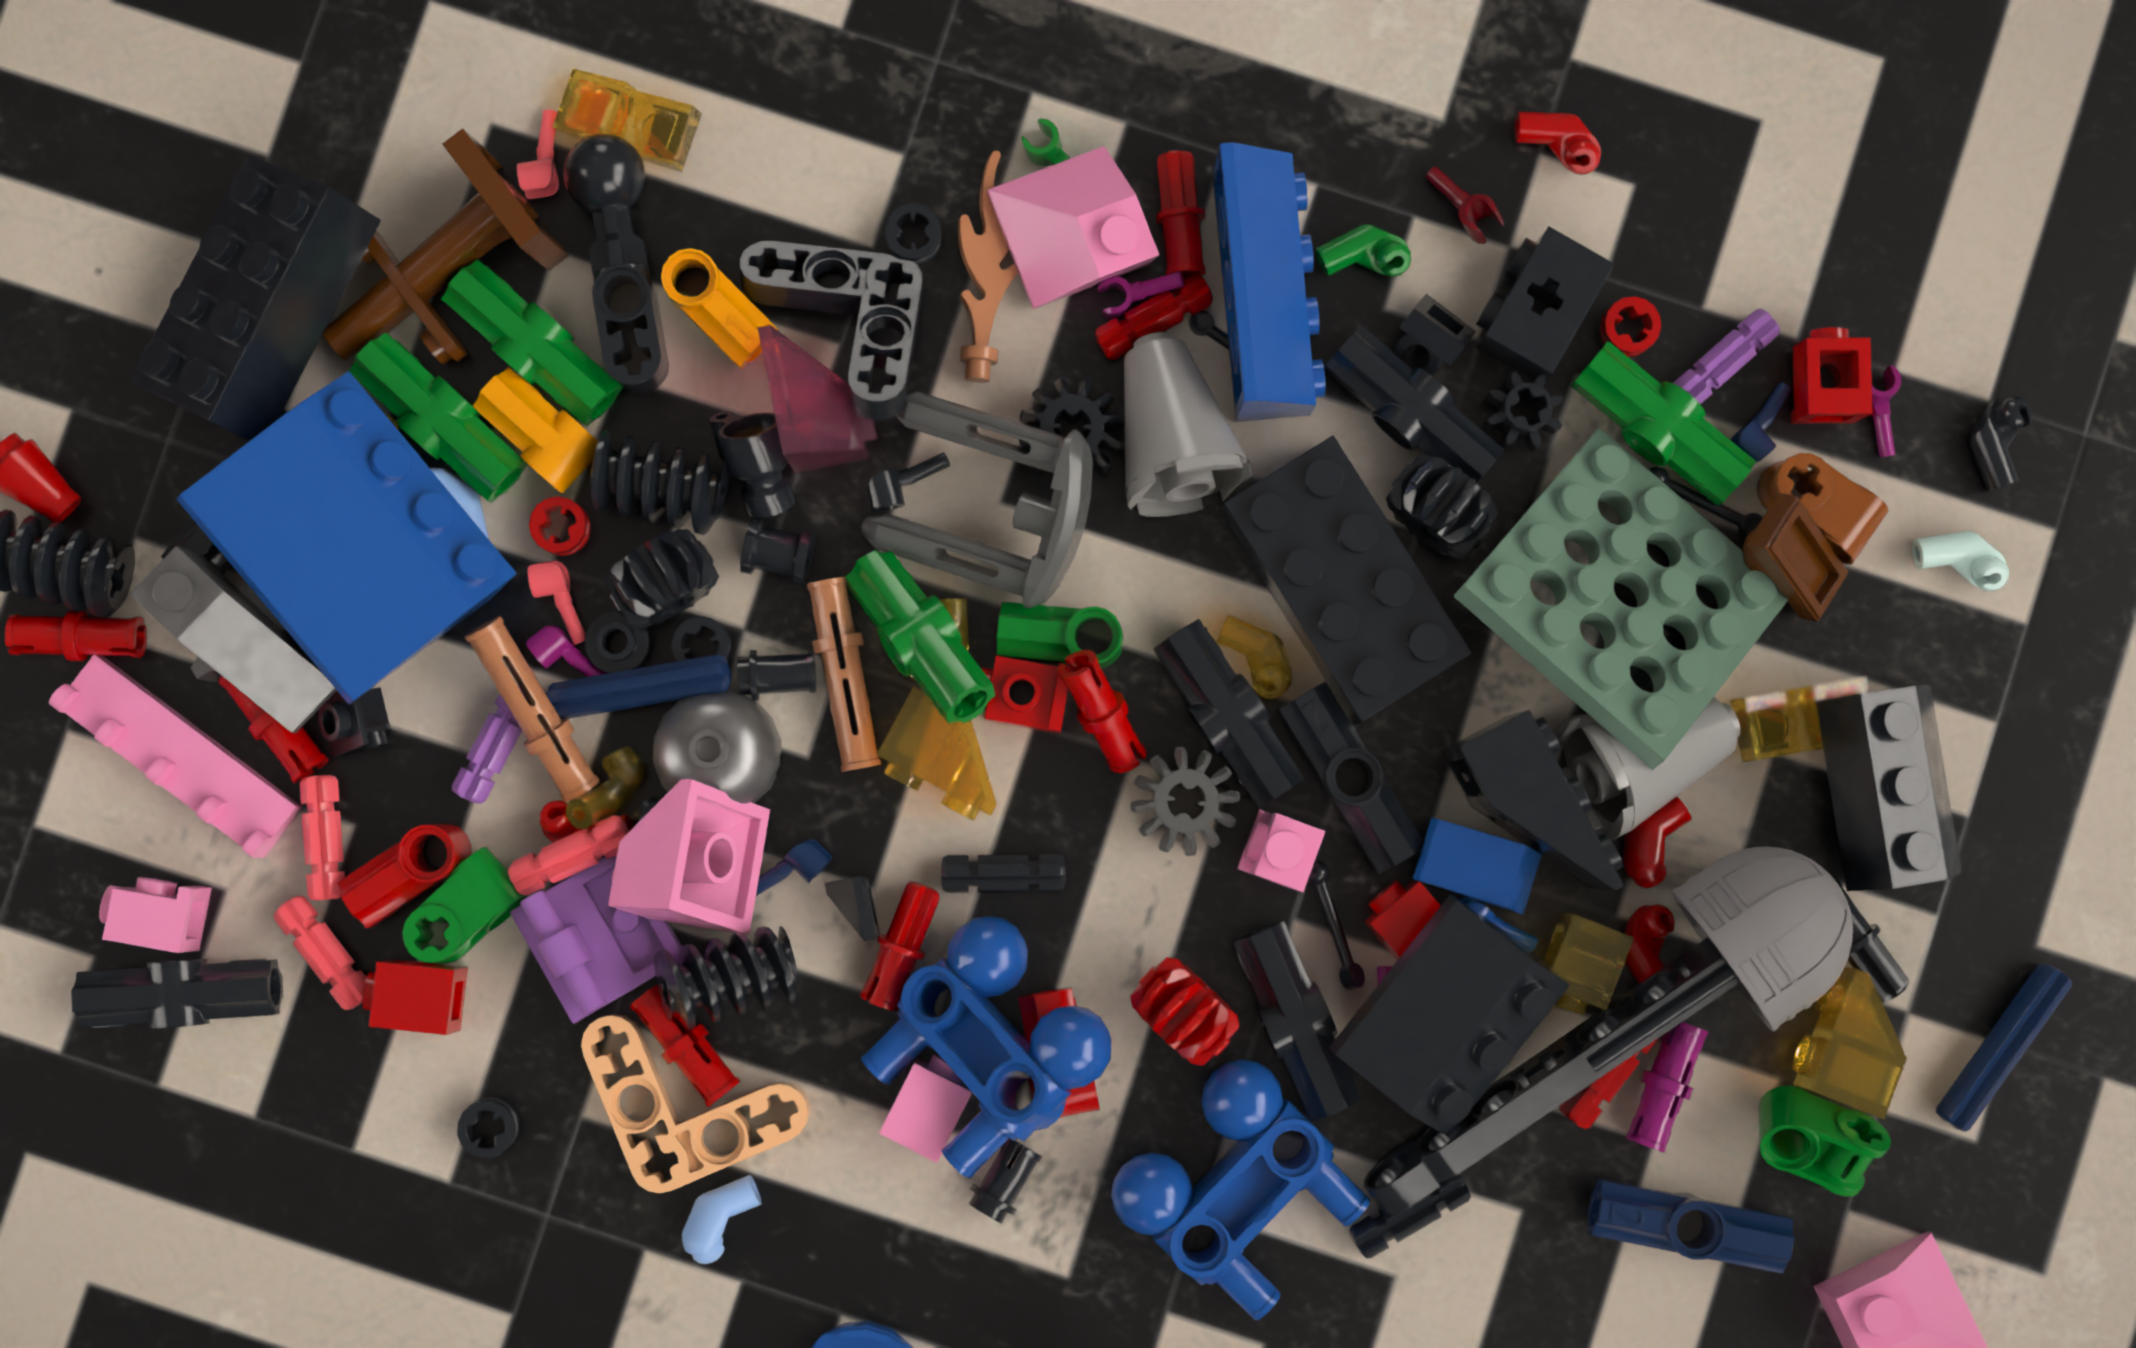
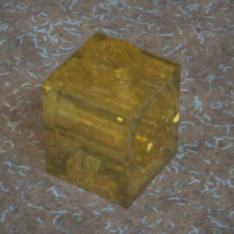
M1561 912L1543 959L1544 962L1570 984L1555 1005L1584 1016L1588 1005L1607 1010L1634 937L1581 916Z

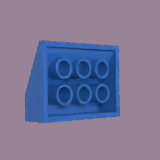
M349 371L300 402L181 493L176 499L349 705L491 600L517 574Z

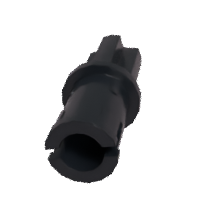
M1837 879L1836 882L1847 899L1853 919V938L1848 962L1877 1001L1884 1003L1892 1000L1906 990L1909 979L1877 936L1881 930L1877 924L1869 925L1842 888L1839 879Z

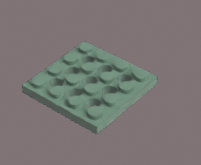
M1600 427L1454 595L1460 603L1652 770L1666 760L1788 601L1770 577L1758 570L1750 571L1744 563L1743 552L1739 547ZM1598 502H1605L1613 506L1620 515L1621 525L1608 522L1599 512ZM1564 541H1572L1579 544L1588 556V565L1577 563L1570 558L1565 550ZM1647 543L1657 545L1666 553L1669 559V567L1658 565L1651 559L1647 552ZM1530 581H1539L1547 585L1554 594L1555 605H1547L1540 602L1532 593ZM1614 583L1623 584L1632 590L1637 599V607L1627 606L1617 598L1614 592ZM1696 585L1703 586L1714 594L1718 603V609H1711L1699 600L1696 594ZM1581 623L1589 624L1601 633L1604 640V649L1595 648L1584 640L1580 631ZM1663 625L1671 626L1682 634L1686 642V650H1679L1669 644L1663 633ZM1630 666L1639 667L1648 673L1653 682V692L1644 691L1633 682L1630 675Z

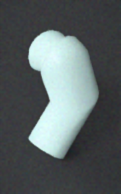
M1973 531L1954 532L1913 540L1912 555L1915 565L1919 570L1950 565L1972 585L1984 591L1999 590L2008 581L2010 573L2005 558L1990 543Z

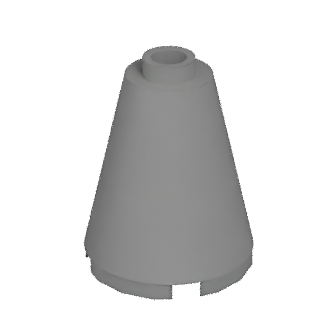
M1164 332L1151 333L1140 337L1134 342V348L1127 352L1124 357L1125 496L1128 507L1132 509L1137 504L1139 515L1168 517L1204 509L1201 497L1218 491L1221 493L1222 501L1236 496L1248 487L1253 478L1250 462L1185 342L1180 339L1171 338L1168 333Z
M1713 697L1666 760L1653 770L1588 713L1575 715L1563 720L1555 726L1554 733L1560 748H1564L1567 767L1562 768L1565 777L1567 778L1572 774L1576 776L1590 799L1592 809L1585 812L1594 831L1603 827L1608 831L1607 836L1613 840L1631 832L1733 754L1737 747V738L1740 735V724L1733 709L1728 704L1721 703Z

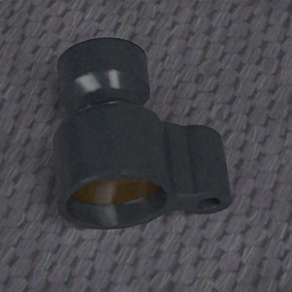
M729 411L711 416L709 421L719 457L727 462V468L731 475L745 482L741 495L746 514L752 518H767L782 514L795 505L796 500L790 479L781 473L789 462V449L780 417L767 412L736 417L733 412Z

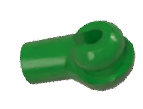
M1369 224L1360 225L1314 248L1317 261L1326 276H1330L1357 263L1382 275L1396 277L1408 270L1412 260L1411 252L1403 239Z

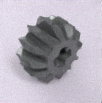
M1177 747L1173 755L1176 768L1174 772H1171L1165 761L1156 755L1150 760L1152 769L1161 778L1159 783L1142 775H1138L1134 781L1138 788L1153 793L1152 800H1136L1130 804L1132 812L1140 813L1153 809L1155 818L1142 824L1139 832L1142 836H1148L1161 825L1167 830L1159 842V850L1163 852L1170 851L1177 833L1183 834L1184 854L1186 856H1194L1197 850L1194 833L1198 831L1210 847L1215 848L1221 841L1209 824L1215 821L1228 828H1233L1236 824V818L1230 814L1218 811L1219 803L1231 804L1238 802L1240 794L1238 791L1233 790L1218 794L1215 786L1227 780L1232 772L1225 766L1217 770L1210 778L1206 776L1204 772L1210 764L1212 757L1210 752L1202 751L1197 757L1194 769H1188L1186 749L1184 747ZM1179 784L1185 791L1195 787L1200 792L1202 801L1195 802V806L1201 807V810L1195 818L1191 819L1185 812L1176 816L1170 812L1168 802L1174 801L1175 797L1169 796V792L1175 785Z

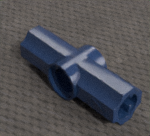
M1597 1178L1594 1190L1591 1192L1587 1213L1588 1234L1592 1236L1677 1252L1692 1260L1711 1259L1781 1274L1784 1273L1787 1263L1791 1260L1795 1239L1793 1235V1219L1789 1216L1700 1199L1689 1193H1670ZM1699 1210L1703 1218V1226L1700 1233L1692 1240L1680 1241L1677 1235L1679 1219L1686 1212Z

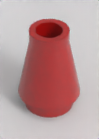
M13 433L0 442V493L43 515L52 523L63 522L77 508L82 497L69 486L34 439L25 441L17 433Z

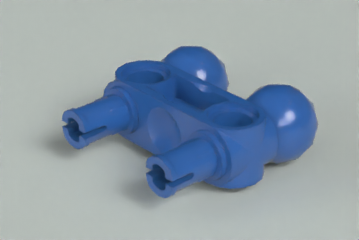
M993 916L973 918L958 927L948 944L947 958L942 957L935 965L922 967L911 974L904 984L901 1000L897 1003L900 1009L898 1011L900 1019L861 1057L863 1064L878 1080L884 1084L891 1085L927 1046L933 1048L980 1101L979 1107L981 1111L941 1150L947 1161L960 1174L972 1178L1009 1138L1013 1141H1016L1018 1138L1026 1141L1034 1131L1046 1129L1057 1122L1064 1111L1066 1099L1071 1095L1070 1089L1086 1086L1100 1078L1111 1061L1112 1039L1109 1030L1101 1017L1088 1008L1070 1005L1052 1010L1040 1018L1031 1033L1029 1043L991 1002L988 997L1003 995L1019 984L1027 970L1028 948L1017 927L1004 918ZM950 989L952 996L950 1006L944 1014L936 1017L934 1010L935 1001L941 992ZM1027 1079H1032L1035 1087L1034 1097L1028 1106L1019 1110L1015 1100L1017 1089L1021 1083Z
M1240 1059L1227 1062L1213 1071L1204 1085L1201 1100L1204 1117L1212 1129L1226 1139L1237 1141L1236 1144L1193 1188L1190 1176L1183 1166L1168 1155L1148 1153L1136 1156L1125 1163L1114 1178L1111 1198L1114 1211L1125 1226L1136 1233L1153 1235V1241L1173 1259L1181 1271L1191 1276L1199 1285L1216 1283L1254 1320H1259L1273 1308L1279 1300L1281 1293L1242 1255L1244 1248L1299 1191L1304 1189L1345 1227L1355 1222L1370 1204V1199L1332 1161L1334 1157L1332 1152L1334 1148L1333 1143L1289 1100H1283L1280 1083L1272 1071L1258 1062ZM1291 1130L1302 1133L1303 1144L1297 1155L1286 1160L1274 1157L1273 1146L1279 1135ZM1206 1225L1213 1228V1241L1203 1251L1190 1252L1182 1248L1183 1237L1193 1226Z

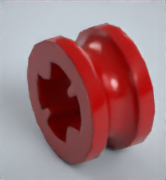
M1632 296L1624 297L1615 302L1601 317L1598 329L1603 345L1609 341L1627 357H1636L1654 344L1659 337L1662 326L1660 315L1655 306L1646 299ZM1627 312L1631 321L1642 320L1645 328L1636 335L1641 340L1640 342L1633 343L1629 334L1618 336L1615 326L1623 320L1619 313Z
M555 496L546 498L536 505L530 515L529 529L531 537L538 546L553 555L567 556L575 554L585 546L590 538L591 523L583 507L569 498ZM558 510H561L560 513L567 518L573 513L576 523L568 528L570 539L562 543L554 535H551L548 540L544 530L553 524L551 514Z

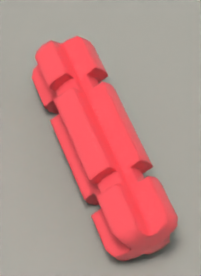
M332 775L307 776L302 778L299 783L301 804H307V813H302L305 865L310 864L312 874H306L307 895L310 900L315 901L341 898V891L337 882L345 878V871H339L338 862H344L340 811H334V802L339 801L338 780Z
M613 815L596 823V827L592 831L585 828L541 848L542 852L538 853V856L532 852L514 860L508 869V875L514 888L519 894L527 896L545 888V883L548 880L556 883L600 863L599 859L603 855L607 859L616 856L619 842L629 832L626 823L620 816Z
M295 896L286 901L273 914L276 923L286 936L289 934L294 935L296 940L292 944L323 984L327 982L332 985L333 988L329 992L339 1006L344 1010H350L359 1006L362 1003L366 979L365 974L361 970L358 972L357 970L354 971L351 966L355 961L327 924L316 921L315 918L318 916V913L306 897Z

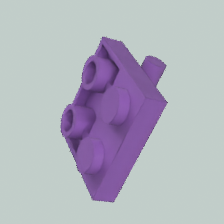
M617 855L609 859L606 857L600 859V863L574 874L545 892L541 890L522 900L520 902L521 906L510 911L511 916L573 1024L655 978L654 955L657 951H668L678 964L679 951L682 945L669 922L648 919L608 906L612 874L615 869Z

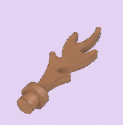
M993 151L989 155L981 180L979 208L983 227L982 235H977L974 232L969 216L966 214L958 219L957 225L958 243L963 263L973 283L983 295L982 300L976 299L969 290H964L959 295L967 311L972 331V345L961 347L960 361L966 363L965 380L976 383L990 382L991 365L998 363V349L988 346L990 333L1001 299L1018 273L1015 263L1006 270L1001 269L999 266L1008 253L1009 248L987 194L988 189L994 188L995 172L1001 157L999 151Z

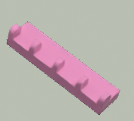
M93 655L71 685L63 684L49 699V705L57 711L70 716L95 735L94 738L105 747H111L144 772L147 779L155 785H161L197 812L196 816L207 824L214 825L242 846V850L252 858H265L303 808V806L104 656Z

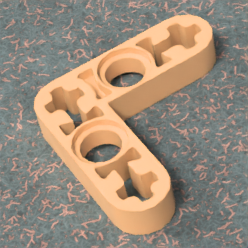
M616 1013L605 1015L589 1024L583 1033L581 1043L583 1057L632 1176L639 1186L649 1192L660 1194L675 1190L787 1142L797 1136L809 1121L811 1109L809 1099L804 1091L793 1083L780 1081L768 1084L679 1122L643 1032L636 1021L626 1015ZM608 1025L614 1034L625 1032L628 1036L629 1044L621 1048V1055L626 1067L639 1060L643 1072L625 1076L613 1086L610 1084L607 1074L620 1070L616 1059L612 1053L601 1055L596 1044L605 1038L603 1028ZM637 1084L651 1091L654 1096L655 1106L653 1113L648 1119L635 1121L624 1115L620 1107V1097L626 1087ZM778 1094L782 1102L793 1100L797 1105V1111L789 1117L791 1127L783 1129L779 1121H771L756 1129L763 1140L755 1144L752 1143L750 1124L738 1108L749 1105L750 1117L752 1118L764 1113L772 1106L769 1097L771 1095ZM725 1119L735 1125L739 1134V1142L733 1152L719 1155L707 1148L704 1143L703 1134L705 1127L710 1121ZM661 1120L665 1122L668 1131L659 1132L655 1135L660 1150L663 1153L674 1151L678 1157V1162L670 1168L672 1176L670 1179H665L660 1171L649 1173L646 1168V1162L654 1156L649 1139L646 1138L636 1145L631 1135L645 1132Z

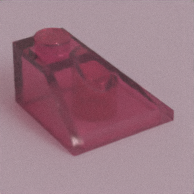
M771 325L758 327L782 452L794 472L800 473L869 459L866 441L878 439L875 422L862 418L853 411L849 404L848 383Z

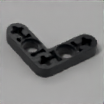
M760 241L745 249L740 257L741 288L744 294L752 301L770 306L858 315L848 371L849 404L856 414L868 420L883 421L896 416L903 409L906 402L922 304V271L918 265L911 259L902 258L894 254L780 241ZM766 268L776 269L773 271L772 277L761 276L765 273ZM797 270L803 271L802 283L795 282L797 281ZM828 271L842 273L848 279L843 286L833 289L821 287L814 280L818 275ZM892 282L901 283L898 289L897 306L886 304V290ZM891 328L901 333L903 338L897 344L881 346L872 342L868 336L874 330ZM874 367L885 369V386H883L881 394L869 392L873 386Z

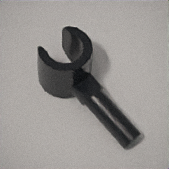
M944 452L908 469L881 471L875 474L866 488L871 511L874 513L884 512L905 506L902 486L911 485L950 467L946 454Z

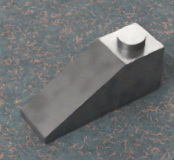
M175 546L130 593L176 639L291 733H296L337 691L309 656L200 553Z

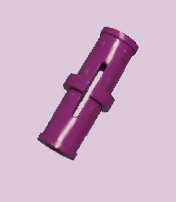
M1681 1022L1662 1036V1041L1651 1070L1647 1071L1644 1069L1640 1082L1645 1083L1637 1111L1625 1138L1657 1151L1666 1152L1672 1128L1684 1098L1687 1100L1691 1098L1694 1088L1689 1087V1083L1699 1053H1701L1705 1039L1708 1036V1031Z

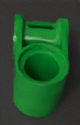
M483 847L458 865L446 878L443 885L410 914L405 921L402 932L404 945L408 952L419 961L441 964L456 962L464 957L489 932L511 917L510 911L521 906L520 902L530 895L524 896L516 891L509 878L508 869L487 847ZM432 922L448 923L450 925L443 933L445 939L449 942L446 947L429 946L428 942L434 936L433 931L429 927Z
M1789 1085L1773 1088L1761 1097L1758 1106L1760 1151L1767 1164L1778 1170L1790 1172L1819 1184L1836 1195L1844 1197H1854L1864 1186L1865 1178L1863 1174L1873 1159L1885 1155L1891 1145L1889 1133L1871 1116L1853 1109H1846L1812 1095L1799 1087Z

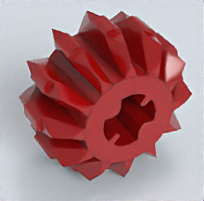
M1166 957L1156 967H1151L1138 981L1140 984L1130 995L1132 1007L1139 1013V1016L1168 1046L1175 1049L1191 1064L1204 1066L1213 1056H1218L1229 1045L1230 1038L1239 1028L1237 1014L1230 1009V1006L1202 978L1198 977L1187 965H1184L1176 958Z

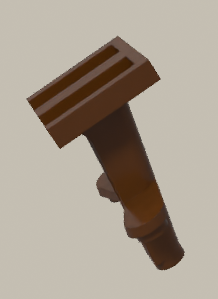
M463 128L442 143V145L479 193L401 262L398 261L385 240L376 230L362 260L368 265L376 260L386 275L327 325L323 332L327 342L342 359L347 360L355 353L358 354L371 340L377 339L385 332L388 334L415 312L427 327L419 336L434 357L443 365L450 359L458 362L467 352L457 336L428 302L429 299L448 285L463 267L469 266L493 247L511 237L522 250L549 271L569 256L557 241L534 222L539 215L525 196L497 173L502 168L497 159Z

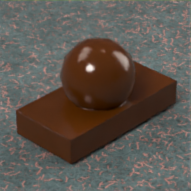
M1778 493L1759 525L1746 536L1742 547L1744 563L1750 571L1758 570L1770 577L1801 619L1818 622L1848 574V570L1797 496Z

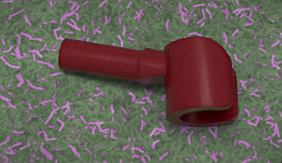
M1437 166L1429 170L1426 179L1453 203V206L1459 210V219L1472 241L1478 244H1485L1487 242L1480 229L1475 225L1484 217H1492L1496 219L1498 224L1502 227L1504 226V220L1491 197L1485 194L1471 196L1458 187Z

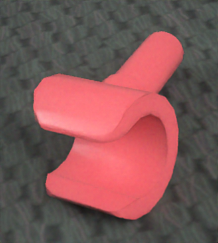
M543 110L538 147L536 148L537 160L517 164L519 186L525 192V197L528 200L552 196L559 190V178L554 162L555 152L553 150L558 113L554 110Z
M555 560L528 566V581L533 597L539 598L553 595L555 606L559 611L573 645L585 641L586 633L571 602L573 600L570 596V576L567 567Z

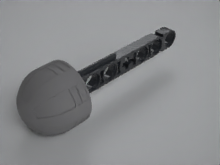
M1778 847L1743 849L1721 858L1712 865H1708L1702 872L1692 876L1683 885L1671 891L1678 906L1702 941L1490 1085L1449 1137L1429 1127L1415 1142L1411 1139L1386 1156L1369 1171L1364 1180V1188L1383 1213L1393 1215L1406 1210L1439 1188V1182L1457 1176L1734 986L1765 1025L1774 1032L1782 1023L1787 1020L1790 1021L1797 1013L1811 1007L1813 1002L1822 997L1835 984L1845 968L1852 945L1853 919L1847 899L1840 886L1823 867L1813 860L1792 850Z

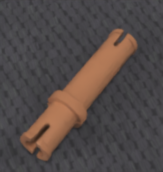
M845 577L825 579L807 584V589L810 591L818 640L812 641L814 654H821L830 711L841 757V772L881 765L876 748L870 703L858 648L864 645L862 632H855ZM831 615H835L837 619L845 662L844 669H841L839 666ZM843 680H847L849 683L857 735H853L851 731Z
M495 617L473 629L464 637L467 642H470L499 694L503 697L526 735L527 740L523 744L530 756L538 755L559 789L563 801L573 800L592 789L600 780L597 775H594L570 734L574 731L568 718L561 719L533 670L529 667L503 624L502 617Z

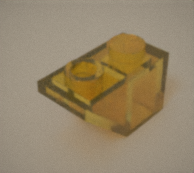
M913 686L877 753L878 756L890 762L884 773L916 791L919 790L923 780L944 790L946 793L941 804L975 821L980 810L993 816L998 803L973 720L965 724L962 722L948 724L943 716L939 714L929 697L923 691Z
M1845 967L1835 984L1822 997L1816 1000L1815 1008L1820 1012L1812 1036L1806 1035L1796 1050L1793 1070L1798 1072L1793 1085L1863 1113L1885 1119L1907 1057L1870 975L1858 969Z

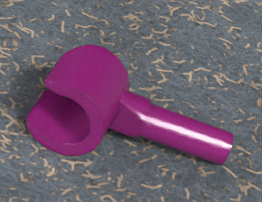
M1181 271L1130 284L1124 278L1118 276L1103 280L1097 288L1098 293L1118 289L1125 294L1126 299L1118 307H1109L1102 310V315L1111 320L1114 318L1119 320L1125 316L1124 312L1132 308L1133 302L1146 299L1147 296L1184 287L1185 284Z
M1888 365L1883 372L1885 391L1876 390L1872 386L1871 416L1874 419L1879 458L1895 455L1889 400L1901 386V375L1893 365Z
M545 626L526 641L528 649L545 668H548L563 657L570 666L586 677L608 674L597 668L591 660L581 654V651L573 645L564 630L558 626Z

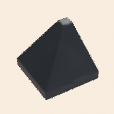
M866 875L825 883L828 897L863 941L876 939L878 934H880L869 877L866 878Z

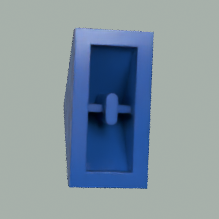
M1431 818L1413 879L1516 914L1524 915L1542 854L1518 842L1437 818Z

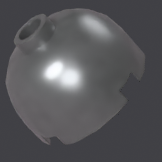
M728 689L723 693L680 699L664 714L654 736L653 764L660 782L667 792L681 779H692L725 792L730 799L741 804L750 802L755 804L771 789L777 776L776 772L780 766L782 741L773 718L757 701Z

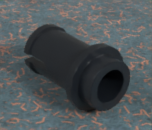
M750 650L749 656L737 657L739 694H751L752 699L757 701L760 698V694L806 691L816 693L814 651L804 654L758 656L757 650Z
M1010 1138L1003 1144L981 1184L978 1186L973 1183L970 1188L974 1195L969 1204L1001 1224L1008 1213L1014 1216L1017 1209L1012 1205L1035 1165L1042 1158L1035 1151L1024 1147L1025 1145Z

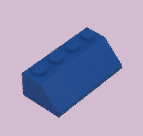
M1234 142L1220 143L1212 177L1226 327L1229 341L1235 422L1310 416L1316 407V398L1325 397L1326 385L1322 359L1312 360L1310 335H1319L1320 323L1317 298L1306 297L1304 273L1313 272L1314 266L1310 234L1300 235L1298 211L1307 210L1308 204L1305 173H1294L1292 153Z

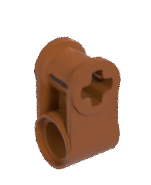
M1799 453L1786 458L1784 461L1768 466L1761 473L1757 482V495L1761 505L1768 511L1778 493L1792 495L1791 490L1793 489L1794 482L1788 476L1795 474L1799 479L1795 489L1802 494L1797 497L1841 562L1852 565L1889 511L1883 500L1865 487L1852 482L1827 464L1822 458L1811 453Z

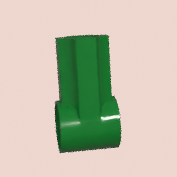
M1001 602L996 656L1067 664L1064 660L1067 656L1081 651L1077 645V637L1082 627L1090 622H1101L1106 624L1113 633V639L1109 648L1101 654H1095L1099 660L1098 664L1100 667L1105 668L1113 664L1121 655L1124 646V636L1116 616L1107 609L1097 606L1079 609L1038 605L1029 609L1025 608L1023 603Z

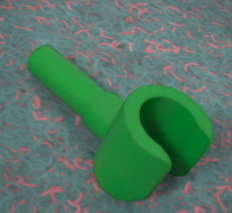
M1040 118L1037 120L1042 132L1052 139L1047 146L1036 148L1024 136L1021 137L1027 157L1038 166L1055 165L1071 158L1062 150L1063 147L1058 129L1048 119Z

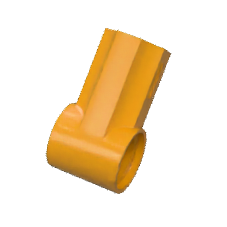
M692 248L679 250L669 256L663 265L661 274L662 285L674 306L684 312L740 370L754 361L779 334V329L717 268L712 258L703 251ZM687 268H701L709 273L708 287L700 295L687 297L677 292V278Z
M508 367L502 373L495 375L482 388L473 407L522 451L520 457L563 494L593 461L598 440L565 410L562 409L560 412L542 397L543 395L520 374L518 375Z

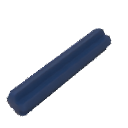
M713 655L556 682L549 686L546 695L561 719H570L676 701L699 695L723 693L729 689L732 677L727 659L721 655Z
M2042 963L2035 968L1936 1107V1113L1943 1121L1957 1130L1966 1132L1971 1129L2072 987V981L2065 973L2049 964Z

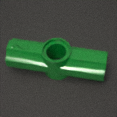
M477 259L469 266L463 267L450 281L447 291L441 299L492 343L489 347L532 386L535 383L541 386L552 396L556 403L577 421L582 422L588 427L596 419L601 418L615 402L618 393L623 387L573 343L575 338L535 302L531 301L528 304L487 265L485 266Z
M386 332L377 339L371 340L355 356V361L349 372L398 417L395 422L402 430L435 459L439 460L442 458L477 494L492 503L498 497L507 493L521 478V474L528 464L479 418L481 414L465 397L440 375L435 378L398 340L393 339Z
M1609 341L1571 384L1575 391L1622 428L1620 432L1622 438L1638 455L1655 465H1668L1717 506L1722 504L1742 483L1757 462L1704 419L1706 413L1703 407L1690 393L1671 382L1662 381L1659 383Z
M874 550L858 559L853 570L845 577L848 589L877 627L879 639L899 672L905 677L912 674L925 695L929 697L939 714L943 716L948 724L953 722L965 724L983 713L987 703L995 697L993 684L963 646L959 630L942 602L934 595L928 598L925 596L911 574L906 571L892 551L884 553Z

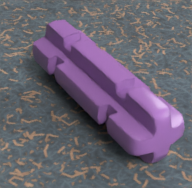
M1761 308L1756 309L1737 325L1738 331L1732 330L1693 365L1695 370H1687L1673 384L1683 388L1702 404L1713 394L1711 388L1716 390L1757 355L1756 350L1760 351L1779 335L1780 327L1778 323L1765 310Z
M500 694L494 703L498 706L496 713H489L466 757L470 760L468 767L460 768L452 784V791L472 803L482 804L486 801L495 784L491 780L493 774H500L522 732L517 720Z

